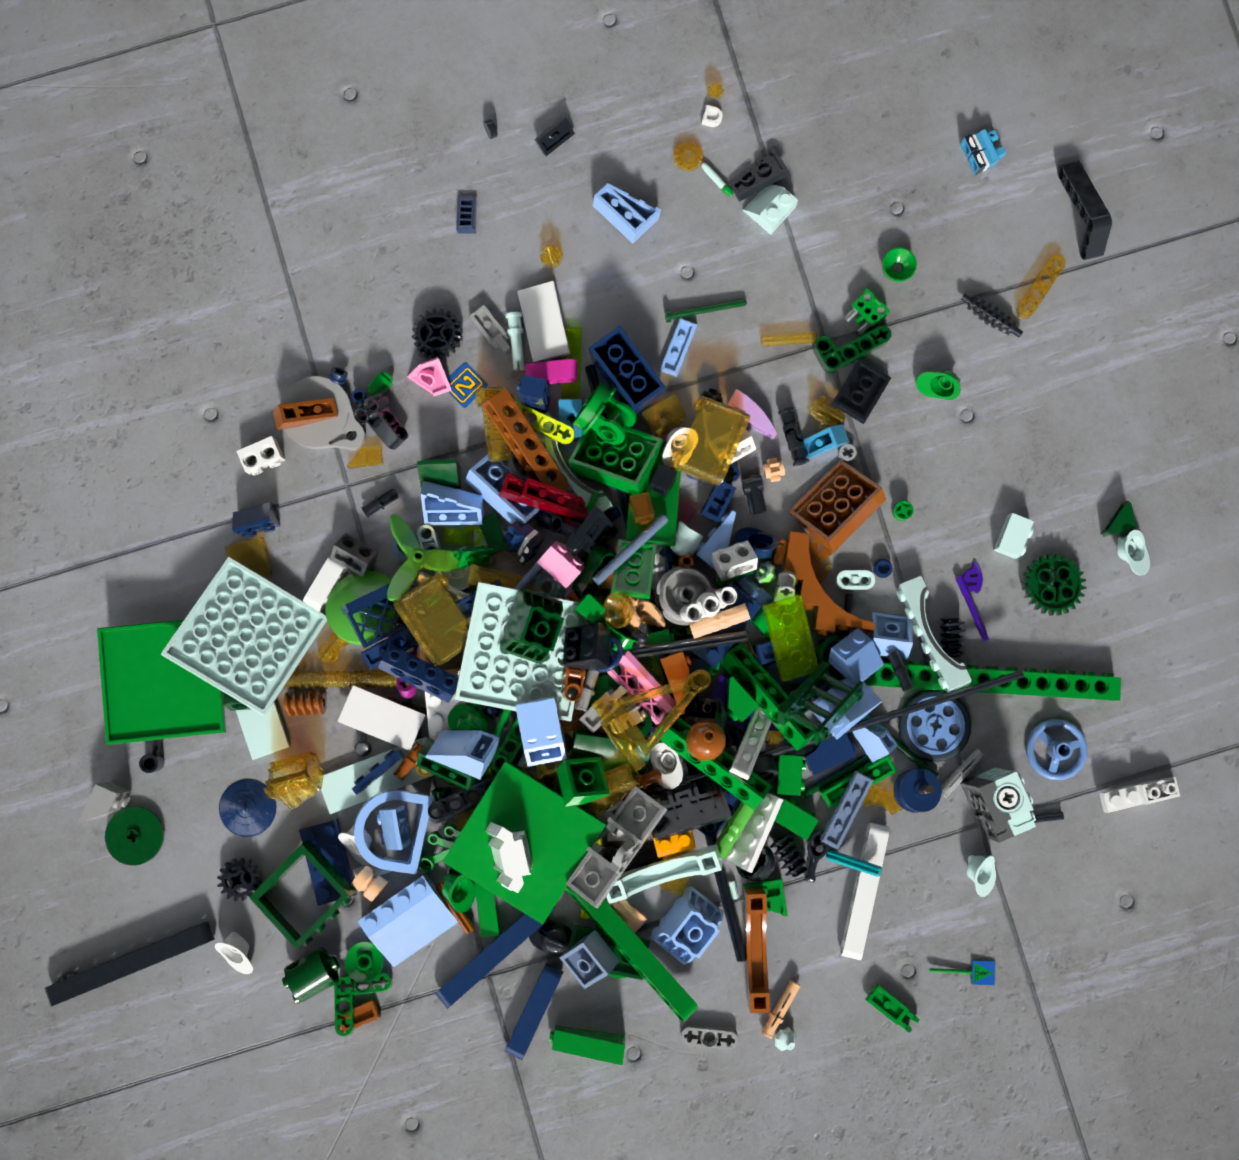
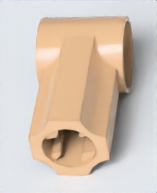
M626 899L609 904L634 933L648 920L639 909L634 908Z

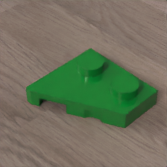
M781 877L743 884V890L744 888H764L767 894V911L788 916Z

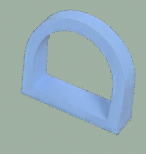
M392 789L382 791L367 800L356 816L353 831L355 844L362 857L368 863L380 869L416 874L429 818L428 808L432 804L433 796ZM401 800L420 804L408 861L379 857L372 853L365 844L363 835L365 821L370 812L381 803Z

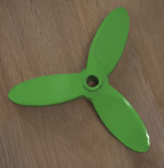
M392 514L390 516L389 524L391 531L406 555L407 561L398 569L390 582L387 591L388 600L394 601L400 598L414 582L419 569L426 568L434 571L449 572L466 568H457L459 561L457 558H454V551L441 549L425 551L420 548L416 537L405 521L398 515Z

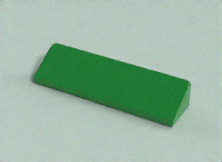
M889 755L874 762L870 760L855 769L874 780L871 786L897 772ZM855 770L819 791L829 809L838 805Z
M474 882L481 937L500 936L496 895Z

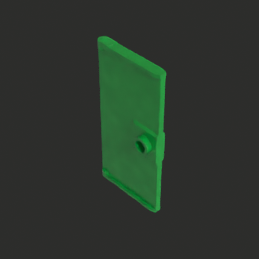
M660 447L649 481L641 496L638 497L630 494L626 540L633 541L662 514L668 519V522L645 543L673 547L676 545L675 537L681 468L675 469L678 472L677 479L667 498L649 490L650 482L659 465L665 466L662 456L665 449L663 447Z

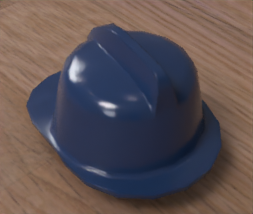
M752 527L741 528L735 534L739 543L745 541L750 543L759 559L771 560L774 549L780 543L777 536Z

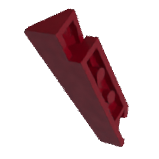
M507 473L498 495L499 497L579 522H584L589 515L582 497L527 478L524 482Z

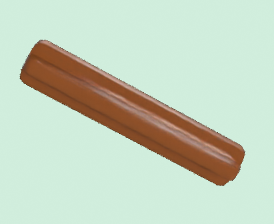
M444 881L436 885V890L464 932L469 934L475 929L474 925L465 912L458 913L454 910L449 900L442 894Z

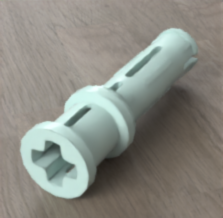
M510 312L505 314L508 319L509 327L507 334L511 338L513 371H519L518 363L520 371H523L525 367L521 337L524 333V329L521 327L522 313Z

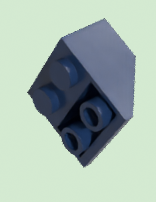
M271 502L233 512L232 530L234 533L246 538L255 537L258 532L262 531L264 533L273 532L276 527H280L275 504Z

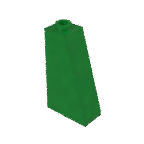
M555 1025L554 1031H550L549 1043L553 1044L552 1050L623 1065L625 1035Z

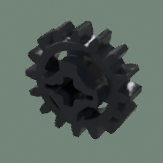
M243 857L239 859V862L234 858L231 863H225L226 868L219 870L223 874L217 876V879L221 880V883L217 886L223 887L221 894L228 893L227 899L234 896V901H238L240 897L244 901L247 899V896L250 897L253 891L259 888L256 884L261 883V880L257 879L261 872L255 871L258 867L257 865L251 866L252 860H248L245 863V858ZM234 867H241L238 871L231 870ZM241 875L240 880L242 882L238 884L239 879L237 878V876ZM240 888L247 889L244 892H237Z

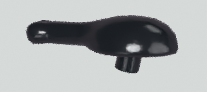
M822 830L812 833L807 842L810 863L804 879L812 883L816 880L817 864L829 849V845L820 840L824 832Z

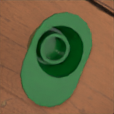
M951 370L924 372L917 377L916 387L924 396L953 400L960 395L961 379Z
M602 619V622L612 631L611 635L617 637L622 642L623 652L628 650L631 653L633 643H637L638 640L620 631V627L614 623ZM614 643L612 649L617 651V646Z
M459 704L449 712L447 723L451 730H481L488 733L486 717L473 707Z
M451 874L449 877L443 876V896L449 900L455 911L458 913L466 912L472 906L476 897L474 884L463 874Z

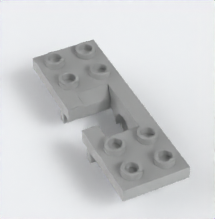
M635 786L613 818H608L607 821L609 823L606 826L614 834L620 830L629 839L623 842L624 844L618 849L615 857L613 856L612 863L601 855L605 850L601 845L595 842L592 847L588 846L586 849L588 853L571 875L566 885L598 909L667 809Z

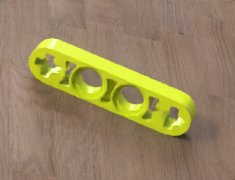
M516 402L519 409L522 411L526 410L524 412L525 418L529 414L536 415V421L530 424L534 427L535 431L563 444H569L574 440V431L570 426ZM552 422L554 429L550 432L543 429L544 423ZM557 426H560L559 431L565 433L568 430L571 437L563 439L562 434L558 432L557 436H555Z

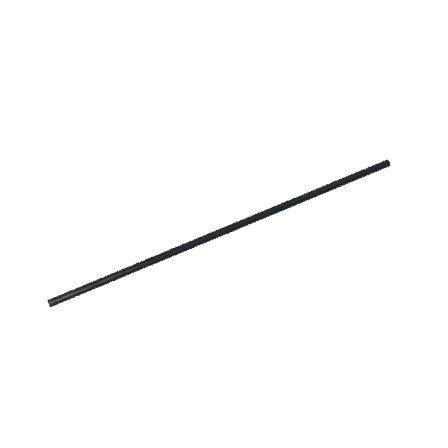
M1019 670L861 720L844 734L1024 678L1023 671ZM830 733L825 740L834 738V736ZM814 737L808 744H806L803 747L814 744ZM789 743L760 752L758 757H774L796 749ZM700 771L683 777L679 786L708 778L709 776ZM659 784L642 791L651 796L669 789Z

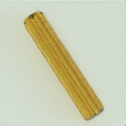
M816 332L761 336V346L815 343L817 335Z

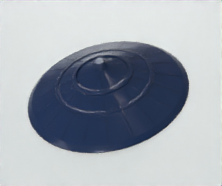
M255 779L238 780L227 787L219 802L221 821L235 835L242 837L259 835L269 828L275 818L276 799L271 789L261 781Z

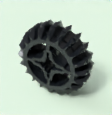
M433 308V314L425 311L427 316L423 317V315H420L421 322L415 321L414 323L417 327L412 328V331L416 333L412 335V339L416 340L414 342L415 347H419L418 351L420 353L424 352L425 357L431 354V358L434 359L438 355L439 359L442 360L443 354H445L449 358L448 352L451 351L455 354L454 346L460 348L461 345L457 341L463 340V337L460 335L463 333V330L459 328L461 326L460 321L456 322L457 317L455 315L451 317L450 311H447L445 314L443 309H440L439 313H437L436 309ZM435 321H443L439 325L432 324ZM427 327L430 332L426 337L427 339L423 341V333ZM452 327V337L448 341L445 336L448 329ZM433 330L435 332L438 331V333L440 332L442 338L435 336ZM436 343H441L442 345H444L442 347H430L431 345L433 346Z

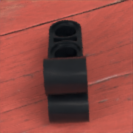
M378 391L366 398L364 404L354 410L353 415L358 423H367L388 448L395 450L408 438V432L388 409L389 399L384 392Z

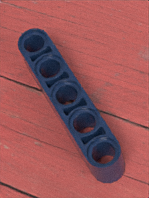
M548 963L545 964L505 1048V1053L523 1060L564 971Z

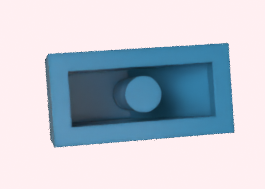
M843 424L831 426L803 440L805 443L804 450L808 459L849 443Z

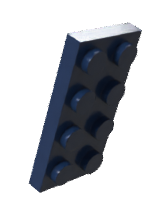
M729 583L727 587H732L736 591L737 599L733 604L721 608L719 612L745 603L750 619L701 637L743 631L761 608V605ZM724 591L722 597L727 601L728 594ZM691 634L688 639L694 638L693 634ZM734 643L690 651L713 668H716Z
M338 819L299 829L302 843L310 840L351 885L353 877L346 849L338 838L341 833ZM306 857L317 905L337 901L342 895Z

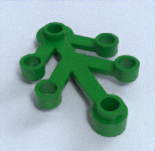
M452 823L448 824L444 829V834L447 837H458L461 832ZM437 831L431 832L428 836V842L432 845L438 844L447 847L448 849L433 856H422L418 864L419 869L425 873L430 872L434 868L435 863L445 858L455 841L441 837ZM449 866V868H448V870H447V873H448L449 876H450L451 874H459L458 871H457V872H453V871L451 870L452 867Z

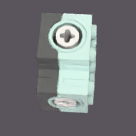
M994 767L960 783L975 818L981 820L988 838L999 843L1036 827L1034 823L1036 818L1032 812L1034 809L1031 805L1033 804V799L1023 787L1025 784L1023 777L1016 771L1013 772Z

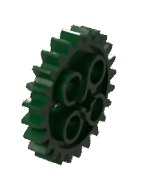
M1058 553L1054 557L1051 554H1047L1046 558L1040 556L1039 561L1033 560L1034 566H1027L1030 572H1025L1023 575L1027 579L1022 580V583L1027 584V587L1022 588V590L1028 591V594L1024 596V598H1031L1028 604H1036L1034 610L1041 608V614H1045L1048 611L1049 616H1053L1054 613L1059 616L1062 615V611L1064 614H1067L1069 609H1076L1074 603L1081 604L1078 597L1085 596L1081 593V590L1087 587L1082 586L1081 583L1085 582L1086 579L1080 578L1084 572L1077 571L1080 565L1073 566V559L1067 562L1066 555L1060 559ZM1060 569L1065 572L1064 579L1060 578L1058 574ZM1040 572L1045 573V575H1046V580H1045V581H1042V580L1040 579V577H1039ZM1051 583H1056L1057 587H1052ZM1063 588L1068 590L1067 598L1062 595ZM1044 591L1049 593V600L1043 598Z

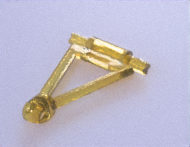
M700 669L694 671L683 680L608 701L615 711L613 714L602 699L597 700L592 706L602 720L600 722L601 726L621 756H626L634 770L638 771L646 764L635 748L639 747L643 755L647 757L696 694L709 686L711 676L707 671ZM684 689L685 694L648 740H646L624 707Z

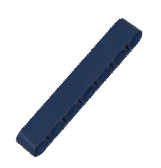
M524 914L435 993L436 996L448 1009L540 928L542 924Z

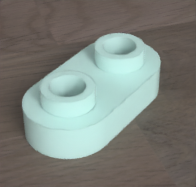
M844 570L836 576V584L842 590H867L875 584V576L867 570ZM843 577L848 578L847 584L842 582ZM862 577L867 578L866 584L861 582Z

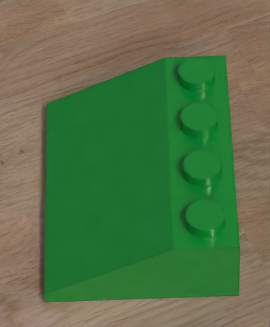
M625 426L623 428L626 434L625 440L619 445H613L602 440L596 431L590 428L585 435H582L568 460L572 473L640 497L649 481L663 440Z

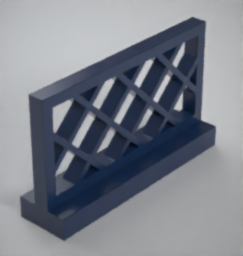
M415 580L411 585L415 591L414 599L405 597L403 594L399 599L397 608L387 604V591L390 583L341 607L343 614L347 615L364 649L431 614L430 609H425L428 604L422 603L425 599ZM403 600L412 602L410 612L400 609ZM378 604L383 606L380 616L370 613L372 605ZM415 605L422 606L426 614L422 616L413 614ZM386 608L396 611L393 620L383 617ZM357 612L365 614L364 623H357L353 614ZM399 612L409 615L406 624L396 622ZM369 616L379 619L376 629L366 626ZM382 620L392 624L390 632L386 633L379 630ZM365 629L375 632L373 640L366 642L363 636Z

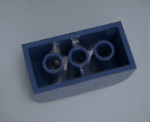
M620 325L588 348L589 356L599 373L611 389L614 386L617 387L615 394L621 402L631 407L635 414L665 394L666 386Z

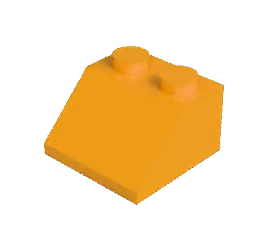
M692 830L658 841L655 840L653 831L651 832L658 858L696 848Z

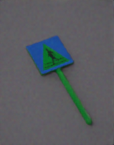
M972 960V970L929 969L930 972L971 974V984L995 985V961Z

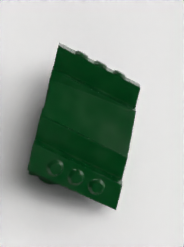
M521 588L516 593L517 601L511 607V615L504 629V638L499 642L500 651L542 664L547 659L549 651H554L565 619L561 617L563 603L560 600Z

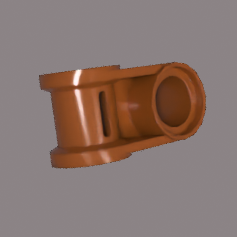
M564 666L561 692L565 700H579L582 695L586 669ZM570 687H574L576 690V695L573 698H570L567 694V690Z

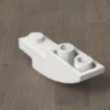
M1169 777L1114 788L1111 791L1099 793L1103 812L1110 813L1142 804L1147 805L1179 797L1180 792L1176 777Z

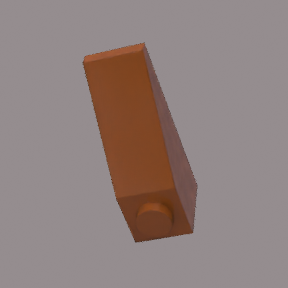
M334 398L279 404L273 411L277 430L295 428L338 417Z
M681 651L660 660L682 715L685 714L689 665H691L688 653L684 654Z

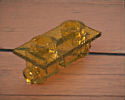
M334 632L328 637L333 642L330 644L328 641H325L316 655L321 661L329 665L338 658L343 648L349 644L340 639Z

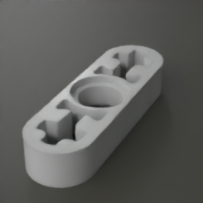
M687 1025L681 1030V1039L688 1046L731 1050L738 1044L737 1035L731 1029ZM692 1031L693 1035H698V1031H701V1042L698 1041V1037H691V1040H687V1036H684V1034ZM707 1032H712L715 1035L713 1042L708 1043L704 1040V1035ZM718 1033H721V1038H727L728 1035H731L734 1041H730V1044H727L726 1040L720 1039V1044H718Z

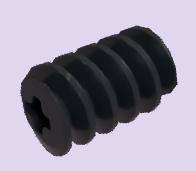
M940 618L941 621L946 622L940 625V628L946 630L940 633V636L946 638L940 641L941 644L946 645L942 650L949 657L965 655V652L960 651L961 648L965 647L964 644L960 643L961 640L965 639L964 636L960 635V633L965 632V629L959 627L965 624V621L959 620V618Z
M787 833L776 839L770 845V848L777 847L774 855H781L777 861H784L785 863L781 868L789 869L785 875L796 877L806 872L809 866H803L806 861L803 858L799 859L802 853L795 852L798 846L791 845L794 839L788 838L791 833Z

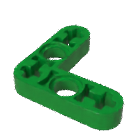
M380 973L374 979L375 982L382 981V977L388 980V984H385L384 988L381 985H374L375 989L372 990V980L369 981V986L366 990H361L358 986L359 982L354 981L355 991H353V987L345 988V992L339 986L343 984V981L347 984H353V979L350 976L340 977L339 983L334 985L335 1031L338 1035L347 1037L354 1031V995L388 991L393 984L390 975ZM348 1001L350 1005L349 1010L344 1013L341 1012L339 1008L340 1003ZM340 1015H350V1019L346 1018V1024L350 1025V1028L346 1029V1033H344V1030H340V1026L344 1025V1019H340Z

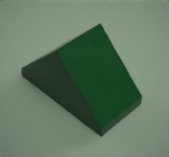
M1131 502L1121 503L1101 533L1103 537L1137 530Z

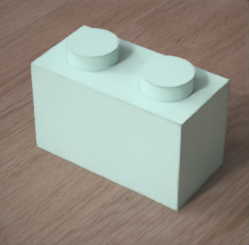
M1014 513L1007 515L994 551L1014 559L1023 556L1027 549V545H1025L1027 538H1030L1034 531L1032 527L1034 521Z

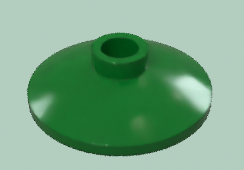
M370 942L355 944L349 949L345 957L346 972L357 982L372 981L380 974L383 968V954ZM366 958L369 960L367 966L363 963Z

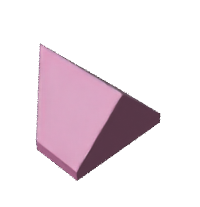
M439 357L420 363L407 376L433 394V396L451 391Z

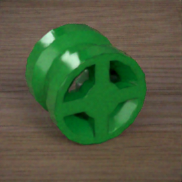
M900 501L892 508V516L897 521L909 519L914 512L912 504L908 501Z

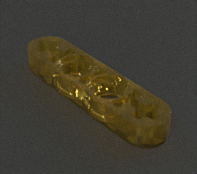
M1055 254L1047 260L1016 308V313L1020 318L1027 319L1034 314L1066 265V260L1062 255ZM1057 260L1059 262L1058 266L1053 271L1050 270L1054 265V261ZM1044 274L1048 275L1051 279L1050 283H1044L1041 280V276ZM1032 290L1040 292L1041 296L1039 299L1032 297ZM1029 302L1032 303L1028 308L1029 312L1024 313V307Z

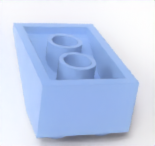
M847 678L842 681L852 688L855 686ZM864 681V695L859 702L856 701L830 731L836 740L882 702ZM835 687L827 691L841 700L847 695V693ZM820 697L813 702L830 713L837 707ZM813 712V714L821 721V723L825 720L823 717Z
M405 805L379 810L377 821L378 825L382 826L383 833L380 834L382 845H385V849L402 850L411 844Z

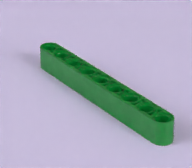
M569 886L566 887V891L673 1013L681 1021L685 1022L698 1009V1005L605 899L597 909Z

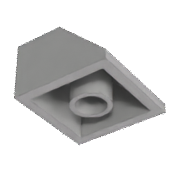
M112 782L95 784L79 821L95 820L125 808L130 801L129 795L131 791Z

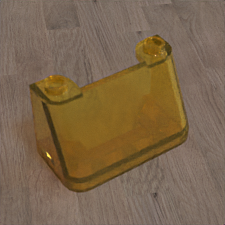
M701 396L697 398L693 408L696 409L695 413L697 415L683 447L678 452L674 451L670 461L674 469L709 485L719 486L728 471L749 423L750 414Z
M440 572L394 601L395 609L427 657L436 667H440L464 650L470 624L447 591L450 584L449 580Z

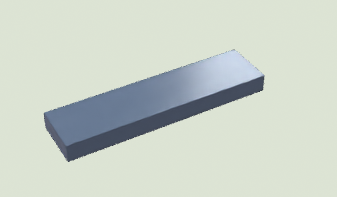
M855 770L820 838L822 842L839 849L874 781L873 779Z

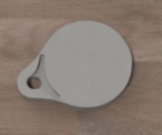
M311 376L298 380L287 389L280 404L334 398L338 417L295 428L283 429L297 444L309 449L344 448L349 450H357L365 444L366 432L361 424L355 420L351 400L339 384L325 377ZM350 432L357 433V437L354 440H348Z

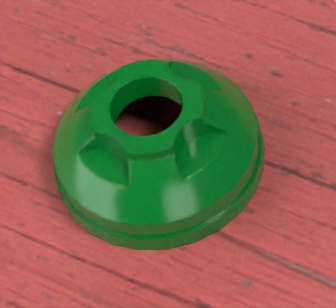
M901 247L888 251L882 261L884 275L889 280L897 283L910 279L917 268V261L913 253ZM895 263L900 264L903 269L902 272L895 273L892 270V265Z

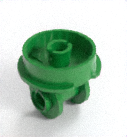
M601 382L584 402L573 421V424L582 429V435H585L592 428L607 443L613 445L623 443L626 438L623 428L625 426H633L637 417L631 407L612 398L617 387L614 386L611 389ZM602 412H605V413L607 414L608 418L606 419L605 417H603V416L600 415V414H601Z

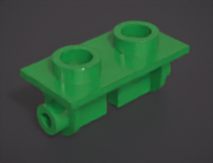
M482 545L480 547H472L470 550L468 548L456 549L453 552V556L459 561L457 568L488 564L494 548L488 549Z

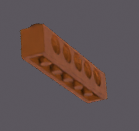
M507 389L481 404L530 479L563 491L570 487L566 476L561 473L556 461L549 455L545 444L540 441L534 427L529 424L525 418V413L519 409L514 396ZM504 409L508 411V415L504 413ZM514 425L519 428V432L516 431ZM525 441L529 443L530 448L526 446ZM536 458L540 460V465L537 463ZM547 474L551 477V481L548 480Z

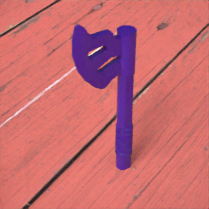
M974 561L971 570L964 572V576L961 575L955 579L967 603L979 635L984 642L989 640V637L970 596V592L978 594L983 583L980 566ZM976 573V577H970L971 574ZM969 582L976 583L973 586H967L966 584Z

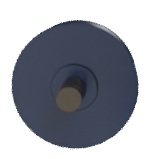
M921 768L901 773L897 777L893 789L898 805L911 813L927 812L934 809L939 803L942 794L941 784L935 774Z

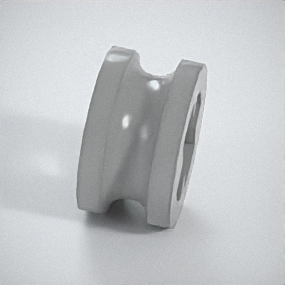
M851 444L843 445L838 451L839 458L844 462L852 461L857 453L856 448ZM846 448L847 451H852L850 458L847 455H843L845 452L843 449Z

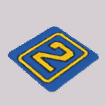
M467 363L460 366L448 378L451 391H448V393L463 408H466L488 387V384Z

